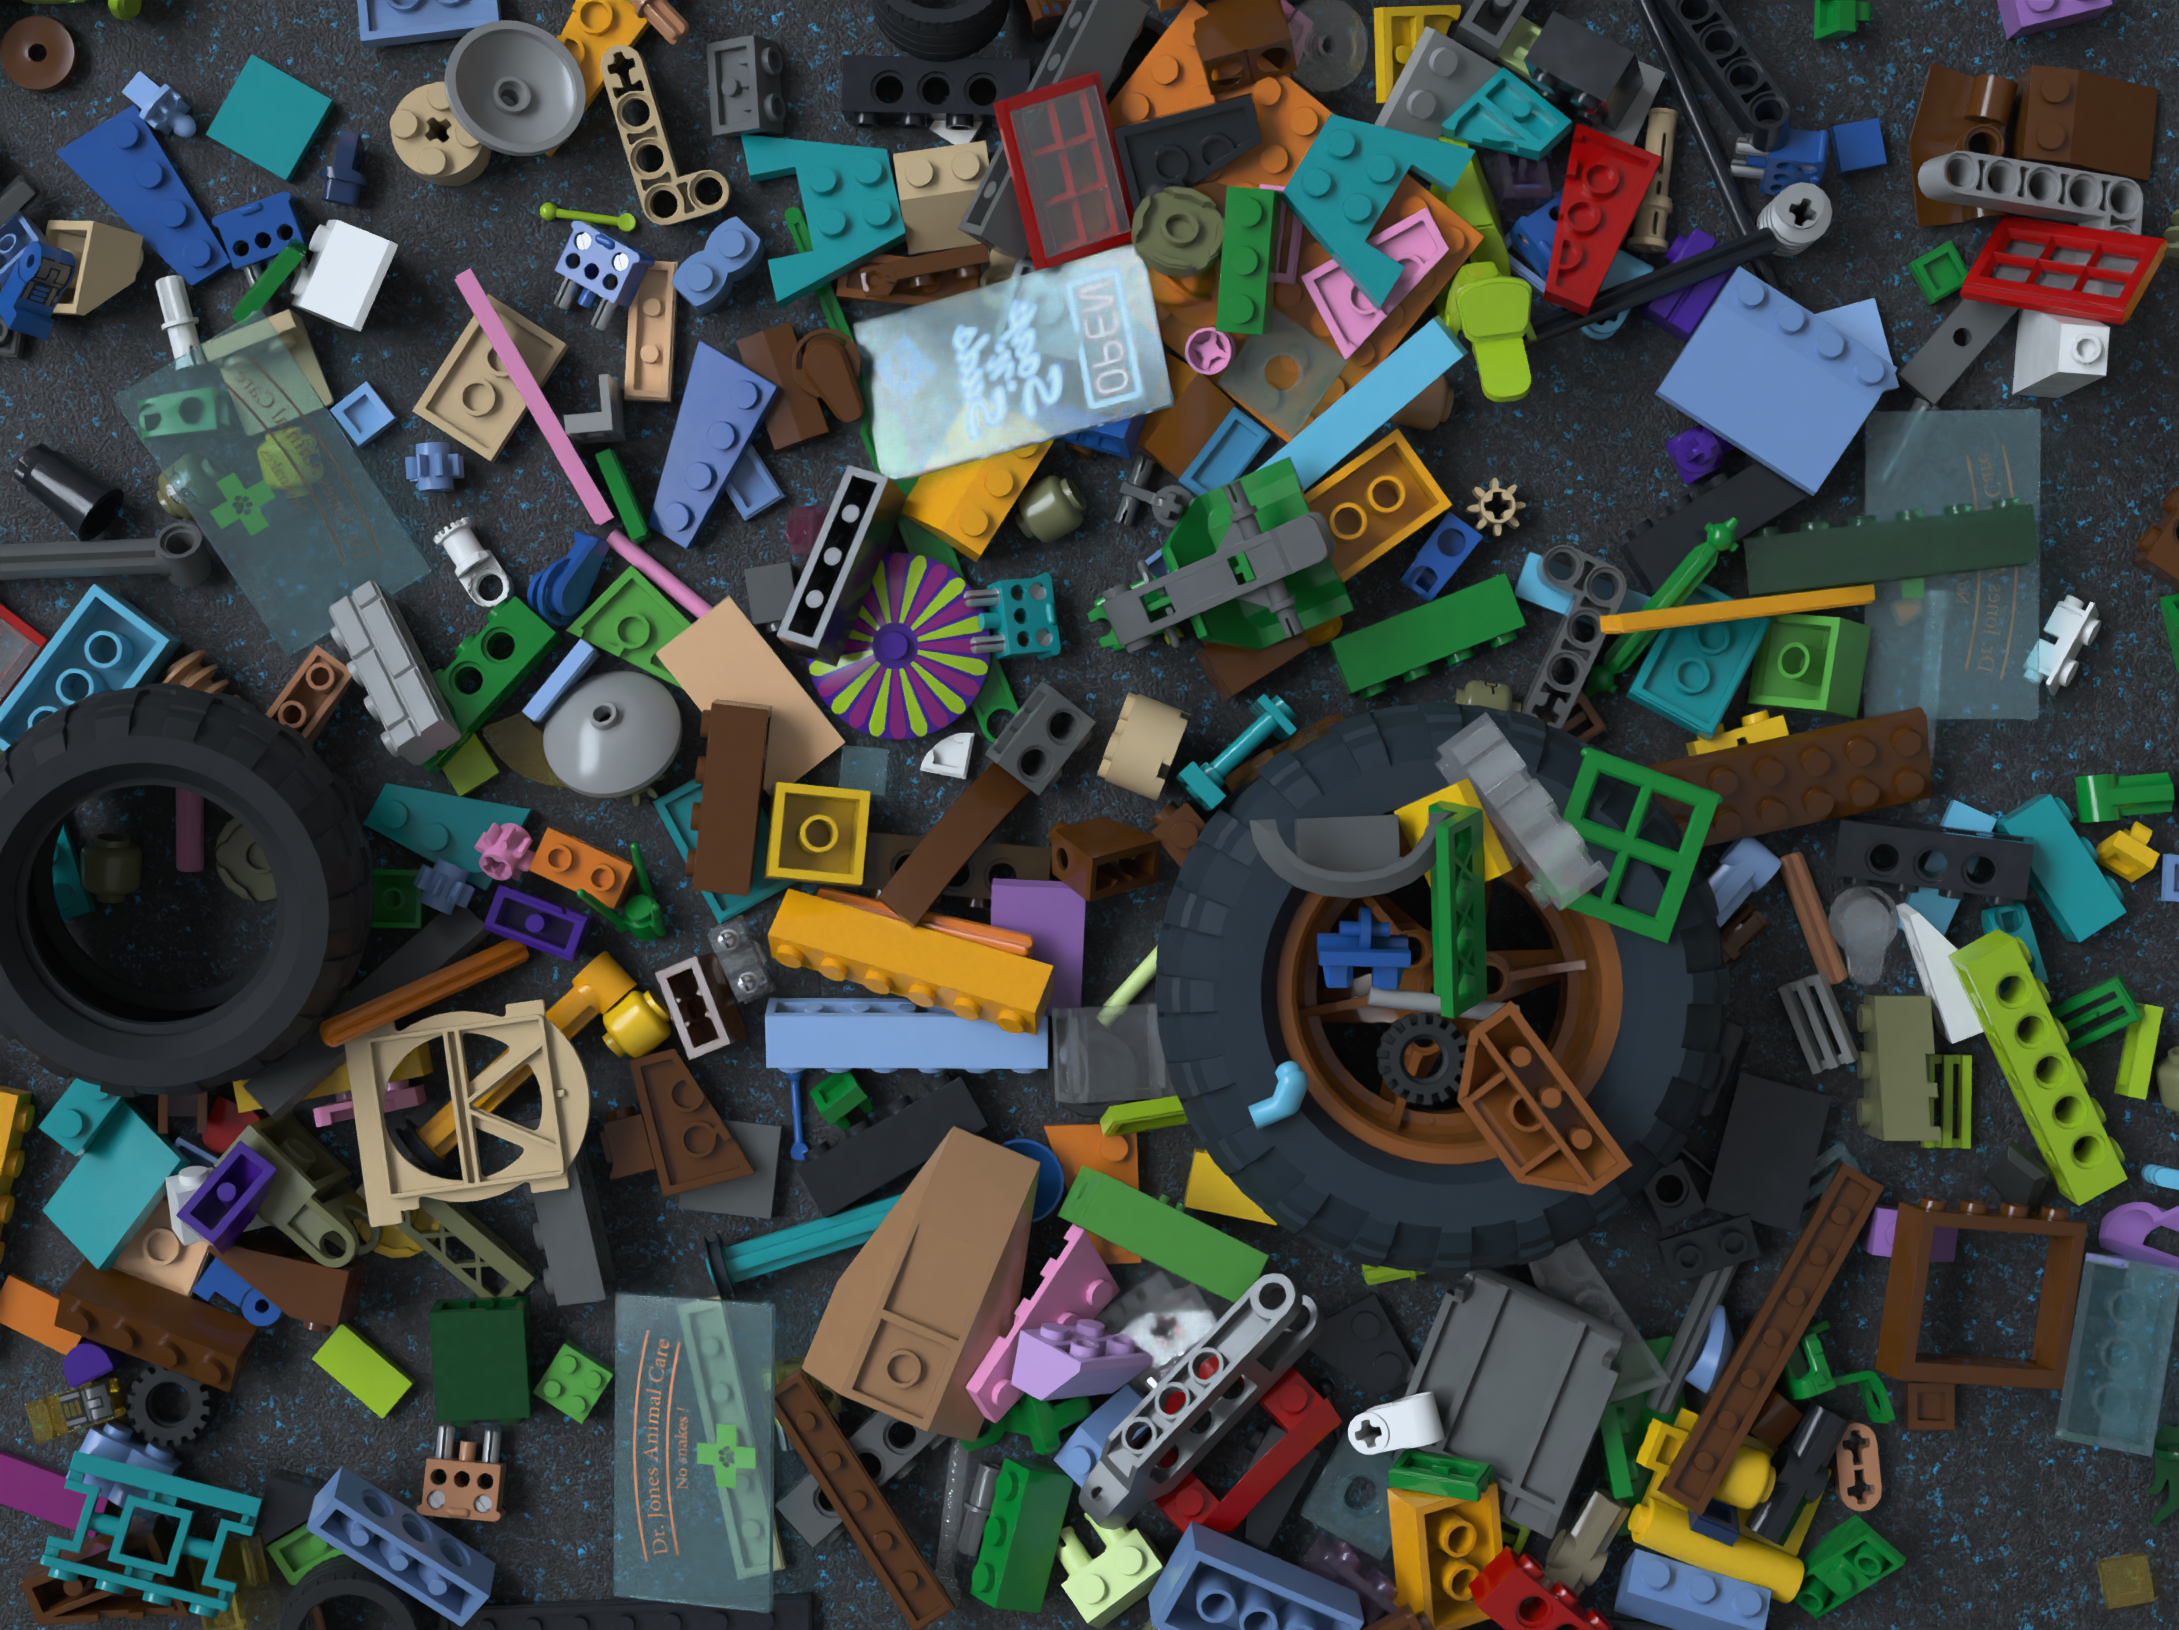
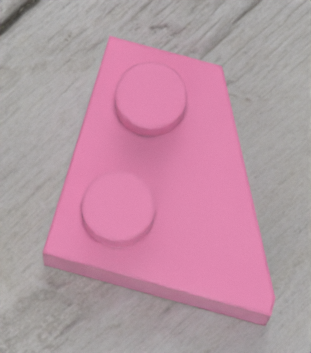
M409 1079L388 1083L384 1098V1113L426 1103L424 1084L410 1086ZM351 1091L336 1093V1102L313 1109L316 1127L355 1118Z

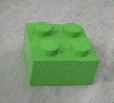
M568 1339L533 1393L582 1424L591 1413L617 1370Z

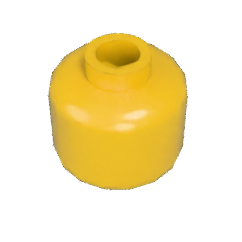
M637 990L628 992L603 1015L602 1019L607 1033L602 1038L606 1045L620 1058L626 1053L635 1059L647 1056L671 1034L669 1010L650 990L644 994Z
M1741 1444L1712 1498L1747 1510L1754 1508L1759 1502H1766L1772 1493L1776 1479V1471L1773 1466H1770L1768 1455L1762 1450Z

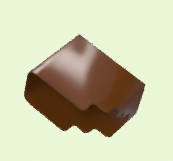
M1280 0L1214 1L1206 5L1208 14L1194 22L1193 40L1211 95L1256 83L1267 77L1275 78L1298 71L1291 35ZM1260 55H1263L1279 71H1262L1257 64ZM1237 61L1244 67L1242 77L1212 80L1211 76L1214 68L1223 62Z

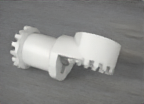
M464 517L461 520H457L455 524L452 522L450 524L451 529L447 526L444 527V530L439 531L433 539L437 546L445 548L457 567L455 574L474 602L487 609H493L502 600L507 602L511 600L514 594V584L511 577L503 571L491 551L483 549L470 529L473 524L469 517ZM489 575H497L503 583L502 594L493 601L484 600L479 592L481 581Z

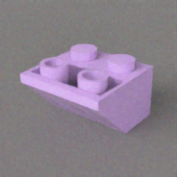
M1080 1319L1077 1321V1325L1068 1326L1045 1322L1041 1324V1328L1020 1330L1011 1385L1040 1401L1113 1393L1152 1364L1153 1355L1135 1346L1136 1341L1127 1336L1114 1335L1106 1331L1105 1325L1099 1321Z

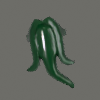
M2163 1423L2155 1438V1479L2152 1485L2145 1489L2144 1492L2150 1495L2158 1494L2164 1488L2167 1480L2168 1496L2166 1501L2153 1515L2151 1522L2154 1527L2179 1508V1424L2173 1427Z

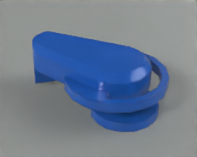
M574 531L575 545L567 556L551 563L547 569L536 573L531 580L527 591V601L530 609L542 615L545 621L557 626L568 625L576 620L587 605L591 588L609 549V544L606 540L581 531ZM555 612L566 617L555 620L550 614Z

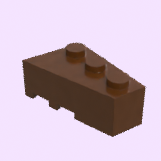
M161 1514L130 1526L122 1554L167 1565L175 1538L165 1515ZM105 1535L85 1543L82 1553L66 1550L60 1554V1558L122 1574H124L126 1565L107 1561L114 1540V1536ZM181 1556L175 1577L155 1574L153 1582L198 1593L183 1556ZM40 1560L31 1565L20 1581V1586L38 1625L99 1622L100 1618L128 1617L129 1620L144 1619L145 1616L174 1614V1618L189 1617L191 1614L189 1612L191 1602L172 1598L171 1605L168 1607L142 1600L144 1591L126 1586L123 1595L95 1588L97 1579L79 1574L76 1583L48 1576L50 1567L39 1564Z

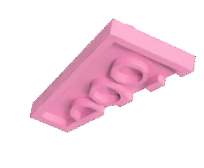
M1074 1224L1071 1225L1064 1236L1068 1244L1058 1259L1055 1260L1050 1257L1042 1269L1040 1275L1045 1279L1032 1299L1023 1298L1014 1312L1016 1315L1014 1326L1007 1337L998 1336L965 1387L983 1416L995 1424L1024 1394V1391L1011 1385L1020 1330L1041 1328V1324L1045 1322L1068 1326L1077 1325V1321L1080 1319L1093 1320L1120 1291L1086 1231Z

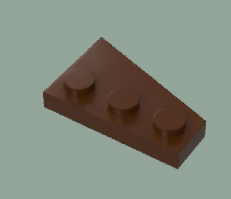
M676 1048L629 1060L663 1197L756 1173Z

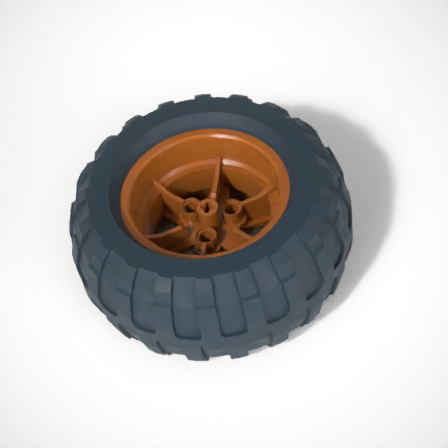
M1428 702L1389 707L1346 718L1297 741L1269 759L1234 789L1208 821L1181 866L1167 904L1157 946L1155 984L1158 1032L1172 1085L1189 1123L1203 1143V1146L1214 1163L1231 1179L1239 1190L1257 1204L1277 1224L1292 1233L1303 1236L1316 1245L1340 1254L1341 1257L1359 1264L1376 1268L1384 1266L1397 1270L1419 1271L1435 1276L1467 1275L1468 1271L1491 1269L1514 1263L1522 1265L1540 1260L1554 1254L1555 1248L1577 1239L1589 1230L1596 1227L1601 1229L1630 1207L1629 1201L1650 1182L1663 1167L1667 1169L1677 1157L1688 1139L1685 1134L1698 1112L1703 1096L1707 1090H1712L1722 1057L1719 1054V1043L1723 1030L1725 1004H1728L1730 1000L1729 965H1725L1723 959L1722 940L1716 918L1719 915V910L1708 879L1702 876L1696 864L1667 944L1534 896L1583 760L1581 750L1585 747H1591L1604 752L1603 750L1592 744L1584 743L1569 733L1546 724L1541 719L1511 710L1505 711L1481 705H1465L1454 702ZM1599 773L1584 819L1624 833L1641 787ZM1465 778H1469L1512 866V870L1496 878L1516 891L1532 907L1543 923L1554 949L1486 951V965L1493 966L1497 970L1499 983L1493 991L1487 993V999L1485 1000L1502 1002L1560 980L1557 1014L1545 1047L1632 1163V1166L1593 1195L1518 1183L1462 1107L1442 1110L1409 1107L1411 1102L1404 1100L1391 1091L1383 1082V1078L1378 1095L1359 1083L1336 1057L1321 1023H1393L1395 1020L1404 1018L1405 1015L1422 1012L1368 1005V993L1370 985H1372V972L1353 978V985L1348 988L1324 987L1316 990L1319 966L1317 933H1329L1346 907L1349 908L1356 921H1358L1359 908L1370 907L1371 922H1390V935L1414 937L1421 945V955L1418 960L1412 963L1410 968L1404 967L1398 989L1431 993V987L1434 986L1432 926L1428 932L1384 894L1360 898L1322 896L1295 887L1278 876L1262 859L1253 842L1249 820L1276 819L1277 829L1285 845L1296 855L1294 819L1395 815V810ZM1651 798L1637 838L1678 852L1683 840L1681 837L1683 832L1661 802H1656ZM1399 824L1400 857H1405L1412 849ZM1576 838L1560 884L1601 898L1617 852ZM1630 857L1614 903L1655 918L1671 872ZM1493 879L1484 882L1485 924L1487 920ZM1434 1014L1453 1023L1458 1031L1464 1035L1467 1042L1469 1031L1483 1021L1462 1017L1452 1019ZM1434 1041L1424 1046L1416 1045L1412 1042L1404 1053L1406 1069L1415 1077L1426 1078L1441 1053V1049ZM1287 1061L1299 1063L1302 1071L1308 1075L1309 1083L1299 1110L1289 1117L1257 1130L1248 1106L1274 1095L1277 1083L1279 1082L1275 1071L1280 1064Z

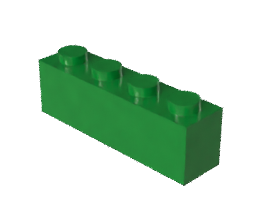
M1504 573L1329 642L1328 645L1347 694L1351 695L1359 692L1363 700L1388 690L1385 681L1399 675L1403 676L1406 683L1431 673L1428 664L1446 658L1448 666L1473 657L1475 655L1472 647L1489 641L1493 649L1518 639L1515 630L1522 628L1526 623L1507 575Z

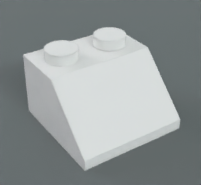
M328 220L326 226L320 224L309 244V250L314 252L307 269L301 267L292 282L290 293L294 294L295 297L291 305L341 328L361 331L398 244L339 220Z

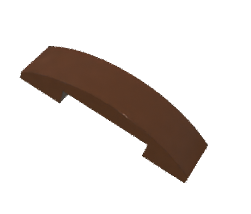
M992 763L930 830L888 882L877 899L911 927L915 928L943 895L949 883L997 827L1004 824L1027 797L1030 790L997 763Z

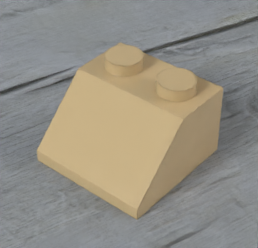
M986 140L893 154L909 256L981 244V242L959 230L958 227L989 167Z

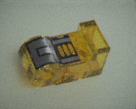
M116 1377L94 1383L88 1382L76 1389L74 1387L39 1396L25 1403L36 1444L126 1414Z

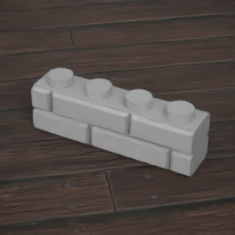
M369 580L354 590L352 596H345L329 607V613L336 625L330 629V633L337 645L344 652H349L352 661L346 664L347 669L361 687L365 686L369 695L363 699L364 704L376 721H382L386 731L380 734L388 751L396 758L400 755L403 756L414 766L421 765L435 756L437 750H444L461 739V733L393 596L376 581Z

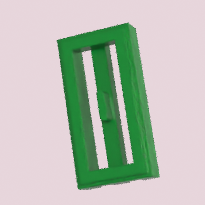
M291 238L237 303L232 312V318L243 327L247 326L303 259L308 247L298 239L294 238L293 240Z
M610 448L595 454L631 541L638 545L652 539L653 533L650 526H648L647 519L619 454Z
M2121 973L2048 1008L2053 1018H2059L2113 991L2116 993V997L2062 1022L2067 1032L2118 1007L2124 1006L2127 1011L2069 1039L2070 1041L2065 1044L2069 1053L2144 1017L2145 1011L2141 1005L2137 1006L2134 999L2136 997L2132 990H2128L2124 985L2126 980Z
M1406 1449L1388 1471L1389 1486L1479 1502L1481 1492L1485 1493L1488 1489V1484H1491L1494 1480V1465Z

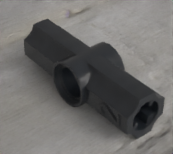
M1811 1402L1789 1444L1779 1447L1770 1459V1466H1773L1776 1471L1772 1493L1766 1502H1759L1753 1508L1745 1526L1783 1547L1806 1504L1815 1502L1825 1489L1829 1477L1827 1465L1850 1423Z

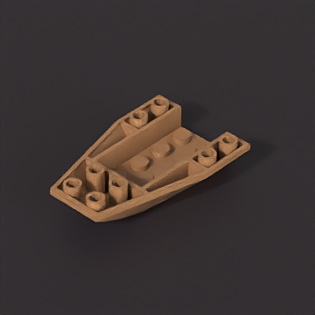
M954 1125L837 1281L801 1369L838 1394L924 1431L975 1442L985 1417L965 1387L998 1336L1007 1337L1014 1326L1016 1317L1014 1312L1020 1302L1041 1162Z

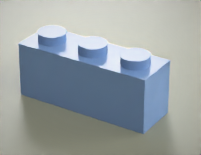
M1635 1549L1622 1567L1614 1611L1675 1630H1765L1772 1590Z

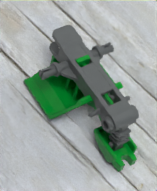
M1290 456L1191 499L1161 549L1170 573L1160 578L1157 575H1151L1147 563L1144 560H1139L1137 566L1143 580L1131 585L1126 581L1103 591V597L1094 602L1095 609L1087 613L1090 622L1104 618L1111 624V632L1098 639L1101 648L1112 646L1115 651L1126 648L1127 652L1131 653L1154 643L1152 637L1165 631L1172 647L1178 648L1181 643L1174 627L1177 626L1178 622L1190 618L1198 639L1258 651L1355 609L1342 577H1339L1330 557L1336 550L1335 539L1324 515L1319 512H1311L1302 491L1304 488Z

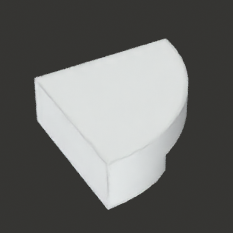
M957 733L936 743L926 754L920 771L966 779L975 734Z

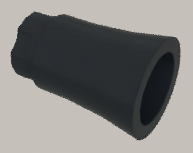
M44 443L30 447L19 459L18 466L14 471V478L26 486V491L58 516L82 542L94 539L108 527L117 515L124 499L122 489L96 477L75 464L61 452L53 451Z

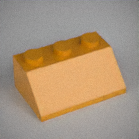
M982 399L987 403L992 415L995 416L996 404ZM968 402L945 438L947 441L939 451L940 453L945 446H949V456L946 457L947 448L938 458L935 455L933 456L908 495L900 514L977 562L1054 442L1055 437L1017 412L1007 409L1003 423L997 428H990L979 407L978 427L982 429V435L979 440L974 442L971 440L968 431V411L972 403Z
M1493 1481L1491 1484H1488L1486 1492H1481L1479 1502L1396 1487L1387 1489L1398 1609L1409 1602L1415 1614L1424 1610L1435 1630H1457L1491 1619L1477 1607L1469 1584L1503 1550L1497 1483Z

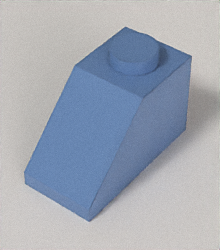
M1131 1382L1125 1384L1076 1429L1053 1460L1082 1488L1086 1479L1100 1460L1109 1434L1146 1396ZM1141 1427L1136 1431L1132 1440L1134 1449H1137L1152 1430L1151 1427Z

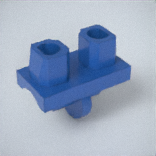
M1370 907L1359 908L1358 921H1340L1339 933H1317L1319 966H1323L1325 982L1328 988H1348L1352 986L1353 966L1372 967L1371 980L1373 987L1379 989H1398L1404 967L1410 968L1411 950L1408 948V936L1390 935V922H1371Z

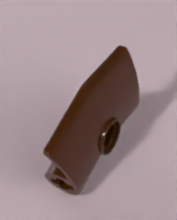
M1936 63L1930 65L1908 144L1916 220L1919 227L1961 224L2008 216V212L1935 201L1927 198L1918 185V173L1923 163L1931 158L1955 151H1969V141L1973 137L1985 141L1989 149L1988 155L2001 157L2005 145L2003 138L2017 93L2018 83L2004 77L1988 74L1972 77ZM1947 169V177L1949 182L1951 183V175L1949 173V170ZM1988 176V183L1990 185V188L1992 189V182L1990 177Z

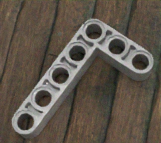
M1955 151L1931 158L1924 162L1919 169L1918 185L1927 198L1935 201L2077 223L2079 226L2141 235L2144 204L2143 193L2140 186L2128 178L1969 151ZM1947 169L1949 170V173L1951 175V183L1949 182L1947 177ZM1988 176L1990 177L1992 182V189L1990 188V185L1988 183ZM2029 183L2032 187L2033 195L2030 192ZM2070 190L2073 195V201L2070 196ZM2076 252L2075 264L2086 266L2092 254ZM2102 255L2096 268L2133 273L2138 261ZM2074 278L2073 286L2075 285L2078 278ZM2088 280L2081 292L2103 295L2104 292L2105 296L2118 298L2125 285Z

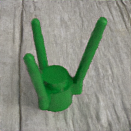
M633 842L630 845L641 893L628 900L622 915L616 913L584 889H578L576 894L586 904L614 923L620 933L630 930L636 939L649 941L658 936H664L667 933L666 921L651 889L640 846L637 842Z

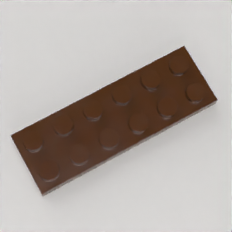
M1921 707L1646 766L1649 769L1719 793L1723 797L1722 804L1716 807L1702 847L1932 797L1927 714ZM1653 792L1652 798L1656 802H1661L1683 832L1681 835L1683 839L1694 806Z

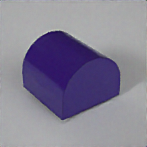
M88 1340L69 1351L64 1360L63 1369L70 1387L76 1389L123 1365L126 1359L122 1351L93 1340Z

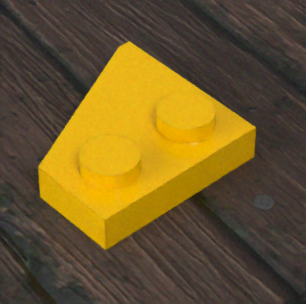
M1461 5L1374 8L1376 103L1387 102L1425 27L1435 29L1446 36L1451 21L1458 20Z

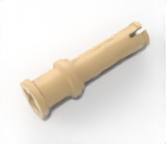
M1651 108L1648 111L1649 120L1645 150L1661 156L1662 161L1634 219L1632 237L1627 239L1626 247L1632 251L1657 254L1665 253L1669 248V243L1665 240L1667 217L1668 214L1673 212L1674 204L1672 199L1668 197V189L1673 160L1676 122L1679 115L1678 111L1673 109Z

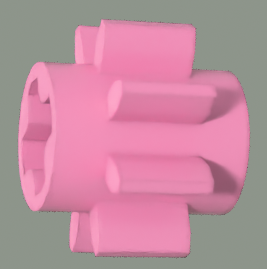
M493 823L487 832H483L474 846L476 851L483 854L479 860L481 869L488 876L496 880H507L510 877L518 880L523 871H528L535 856L534 852L528 850L533 841L524 828L513 823H505L501 827Z

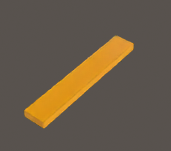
M1874 584L1602 615L1599 617L1601 632H1604V634H1620L1873 603L1872 601L1876 599Z

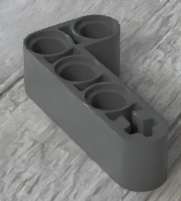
M1558 545L1542 554L1537 563L1536 571L1540 582L1547 588L1570 598L1571 601L1522 703L1520 712L1538 718L1536 714L1532 713L1533 707L1543 706L1550 693L1540 691L1542 686L1552 693L1565 695L1563 701L1559 697L1555 698L1548 708V713L1554 717L1553 722H1545L1558 729H1561L1565 724L1605 639L1606 634L1601 632L1599 616L1616 614L1627 589L1626 578L1615 566L1568 545ZM1552 556H1564L1570 562L1572 570L1567 580L1556 579L1549 572L1548 565ZM1596 575L1606 576L1613 583L1614 591L1609 600L1599 599L1593 594L1591 583ZM1577 617L1586 618L1593 625L1594 634L1587 643L1579 642L1572 635L1571 626ZM1558 659L1568 661L1574 668L1573 680L1568 685L1558 684L1552 677V665Z

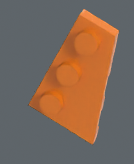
M1100 1123L1044 1125L1052 1151L1062 1166L1064 1183L1068 1193L1082 1165L1105 1173L1139 1190L1137 1132L1106 1137L1103 1136ZM1085 1230L1105 1264L1141 1263V1257Z

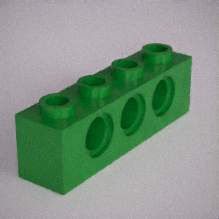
M516 596L509 602L506 600L499 602L486 618L489 624L477 637L471 634L465 638L455 650L454 655L457 658L445 671L440 668L432 674L461 733V739L444 750H437L435 756L421 764L428 772L435 776L442 771L471 737L483 727L563 640ZM503 638L513 639L515 648L512 655L504 660L495 659L493 655L495 644ZM472 672L481 673L483 678L481 688L476 693L464 694L461 688L464 677Z

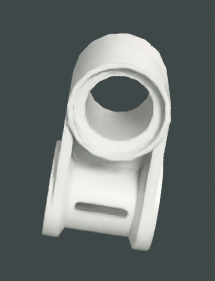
M1433 1392L1419 1393L1390 1403L1373 1406L1355 1416L1348 1428V1437L1352 1446L1358 1452L1365 1455H1374L1400 1448H1416L1445 1439ZM1368 1425L1380 1427L1382 1434L1379 1436L1378 1433H1370Z

